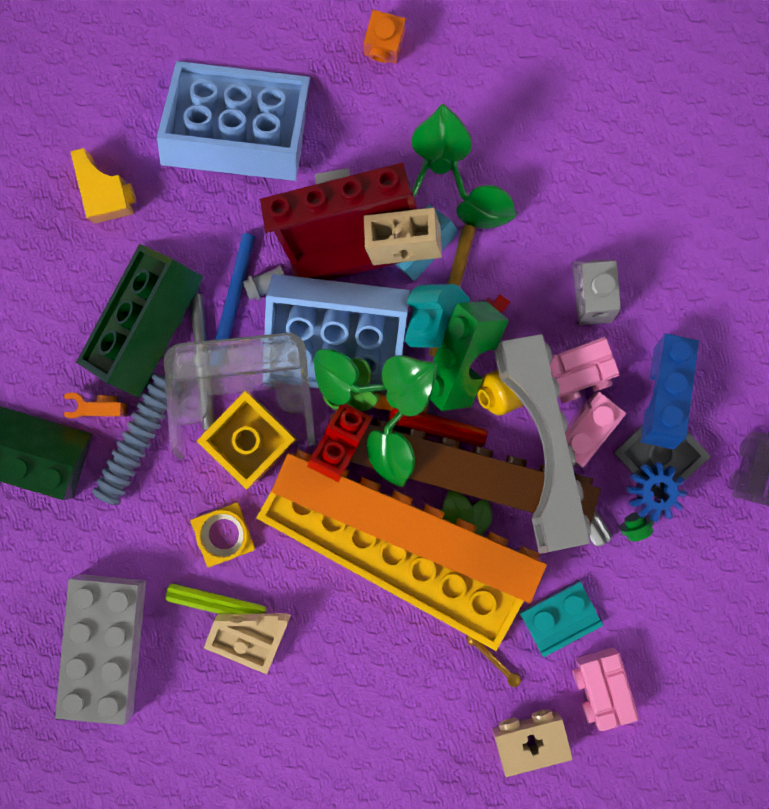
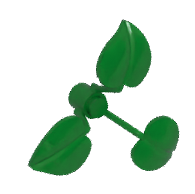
M441 104L429 118L419 124L412 134L411 144L413 150L424 158L422 168L412 188L414 198L418 193L428 168H431L437 174H445L452 170L460 197L464 200L458 204L456 213L464 223L480 229H489L510 222L516 217L517 211L515 210L513 199L505 190L493 185H484L473 189L470 195L465 191L458 169V161L463 160L470 153L472 147L471 137L460 118L445 104Z
M333 349L316 351L314 353V371L317 385L324 397L330 402L344 405L351 401L353 391L363 393L387 390L386 398L388 403L399 411L386 424L384 432L374 430L369 434L366 445L367 454L373 468L383 479L397 487H404L414 470V450L402 434L392 433V429L403 415L416 416L426 408L435 384L437 363L421 361L405 355H397L385 362L382 370V384L359 386L355 384L359 376L358 368L348 356Z

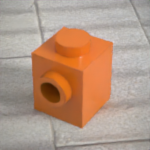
M372 9L363 42L364 55L377 62L397 64L405 34L406 18Z

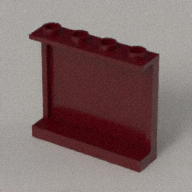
M403 162L260 198L265 232L275 233L292 264L293 276L320 280H332L397 264H372L365 249L364 216L418 209Z

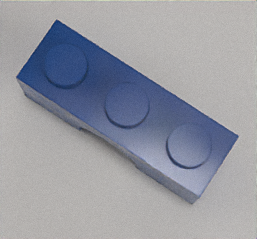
M665 333L654 347L649 379L655 380V386L651 402L644 413L641 443L674 450L686 439L699 340Z

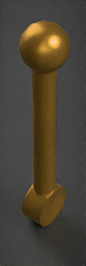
M467 636V643L470 646H475L507 677L509 686L517 687L520 685L521 679L517 673H511L482 643Z

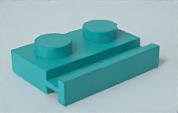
M579 580L519 611L543 658L604 626Z

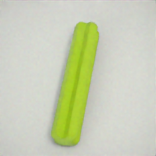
M170 584L166 592V600L168 602L216 614H266V607L263 605L178 584Z

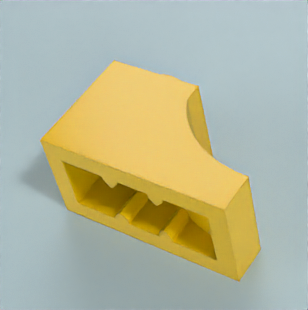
M84 148L70 151L87 219L96 224L134 214L132 204L136 203V197L131 183L126 184V181L119 175L109 176L100 172L93 161L92 155Z

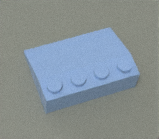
M176 61L157 134L161 165L296 181L301 157L310 77Z
M272 274L266 294L263 382L319 388L314 371V353L321 349H333L344 353L350 359L356 357L364 359L371 369V381L368 385L382 384V370L385 362L391 357L402 355L408 304L406 302L410 290ZM379 390V391H377V392H381V393L387 394V390Z

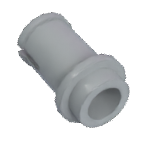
M281 266L253 278L249 275L248 280L243 281L250 300L256 298L257 301H260V297L267 294L272 274L284 275Z

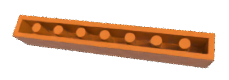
M299 449L296 455L287 453L272 488V493L531 604L547 566L546 563L539 560L541 555L539 552L523 545L519 551L507 546L508 539L493 532H489L488 537L475 532L476 525L460 518L457 519L456 523L443 519L445 512L427 504L424 510L411 505L413 498L397 491H393L392 496L379 491L380 484L362 477L360 482L347 477L348 470H345L338 483L307 467L312 456L311 454Z

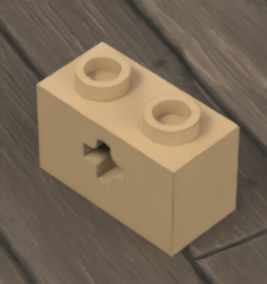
M435 208L364 216L365 249L373 265L442 258L441 228Z
M550 709L540 710L533 713L530 719L519 721L518 718H510L499 722V727L492 728L505 777L573 760L564 723L558 711L552 713ZM534 735L535 745L528 746L527 736Z

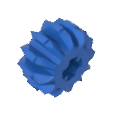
M655 462L652 470L646 464L641 465L643 477L632 473L630 476L637 483V486L626 487V492L636 494V497L628 502L631 507L641 505L637 514L644 518L650 512V518L655 522L659 521L661 513L666 519L673 518L670 507L682 510L683 505L676 501L677 497H687L688 495L687 491L678 490L677 488L685 482L684 477L673 478L676 468L669 466L664 470L661 462ZM653 485L660 486L659 490L663 493L660 498L654 497V493L650 490Z

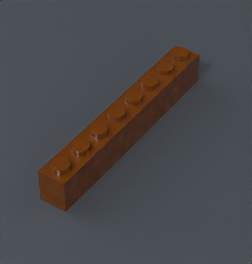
M374 419V423L368 426L350 462L373 468L367 454V439L374 430L384 432L388 421ZM407 428V432L403 433L392 429V433L402 434L414 450L415 466L409 479L531 513L535 512L544 486L545 465L540 464L539 470L526 467L527 460L507 455L506 461L493 458L494 451L474 446L471 452L460 449V441L441 437L439 442L426 439L427 433ZM574 473L575 479L581 483L583 489V500L581 501L583 514L589 518L590 524H592L601 488L593 485V478Z

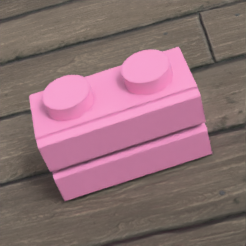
M605 337L554 355L549 364L552 377H555L559 384L560 394L558 398H560L561 404L581 397L579 390L591 386L593 392L610 387L613 385L611 379L619 376L618 368Z
M600 392L593 393L567 425V431L565 432L568 446L570 445L574 451L575 466L583 468L626 415L622 409Z
M608 648L575 659L578 669H574L572 672L578 690H585L588 701L582 703L588 723L594 722L599 731H605L618 727V725H625L639 720L621 656L615 648Z

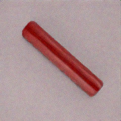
M392 408L389 420L399 411L397 408ZM424 412L416 416L403 415L396 423L400 426L479 447L485 445L488 436L486 429Z

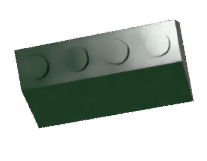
M139 244L76 363L104 382L136 397H140L144 388L150 382L157 363L165 354L173 333L181 324L189 303L197 294L203 276L174 259Z
M0 406V482L60 500L74 498L93 433Z

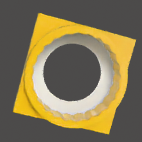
M239 502L190 520L197 545L202 552L207 568L256 550ZM228 519L236 524L239 530V538L233 547L219 549L211 543L209 529L217 520Z

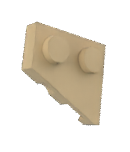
M287 613L218 614L213 622L204 649L267 674L291 615Z

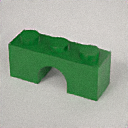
M487 301L457 303L445 331L442 346L438 348L433 362L437 363V373L430 400L441 411L472 407L483 378L470 366L481 353L497 349L509 319Z

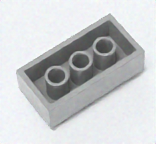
M78 574L68 580L55 719L125 725L133 716L146 580Z

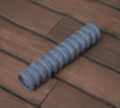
M153 374V383H148L147 385L148 393H143V402H138L137 404L139 410L133 412V421H128L127 423L129 429L123 431V440H118V449L112 451L113 459H108V468L102 470L103 478H98V487H93L92 489L95 497L108 504L119 505L121 503L120 495H125V486L131 484L130 476L134 477L136 474L134 471L135 467H140L141 465L140 457L144 458L146 455L144 452L145 448H150L151 443H149L150 438L154 439L156 436L154 433L155 429H160L161 427L159 424L160 419L164 420L166 417L164 415L165 410L169 411L171 408L168 405L170 400L174 401L176 398L174 396L175 391L179 392L181 389L178 383L160 374Z

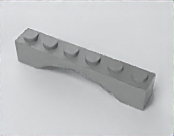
M542 334L502 341L498 344L497 349L494 350L500 378L527 408L537 426L543 445L545 460L544 486L539 504L532 517L539 554L590 544L591 524L589 518L583 514L582 510L583 489L581 483L575 479L574 475L575 454L572 447L568 446L566 440L567 419L564 412L560 411L557 398L559 397L560 390L558 381L555 377H552L549 364L552 361L550 347L547 343H544Z

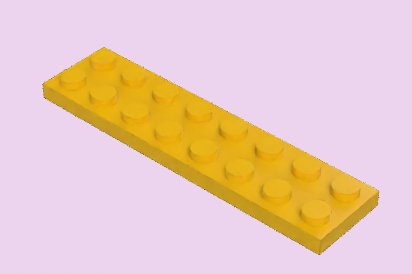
M270 492L256 517L260 521L495 651L500 646L524 602L521 599Z

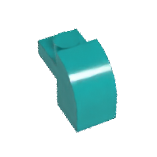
M424 284L416 286L411 291L406 302L413 311L404 341L410 347L441 348L446 328L456 304L469 302L470 298L455 284Z

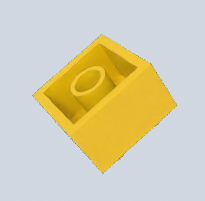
M244 391L202 434L197 442L247 490L274 465L298 438L250 392Z

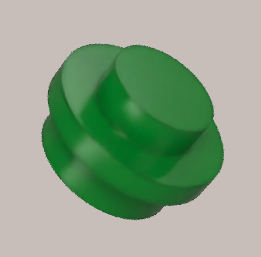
M638 512L627 515L624 518V522L620 525L621 533L632 542L641 541L651 536L654 532L652 527L654 521L651 520L649 514L644 518L640 517L637 514Z

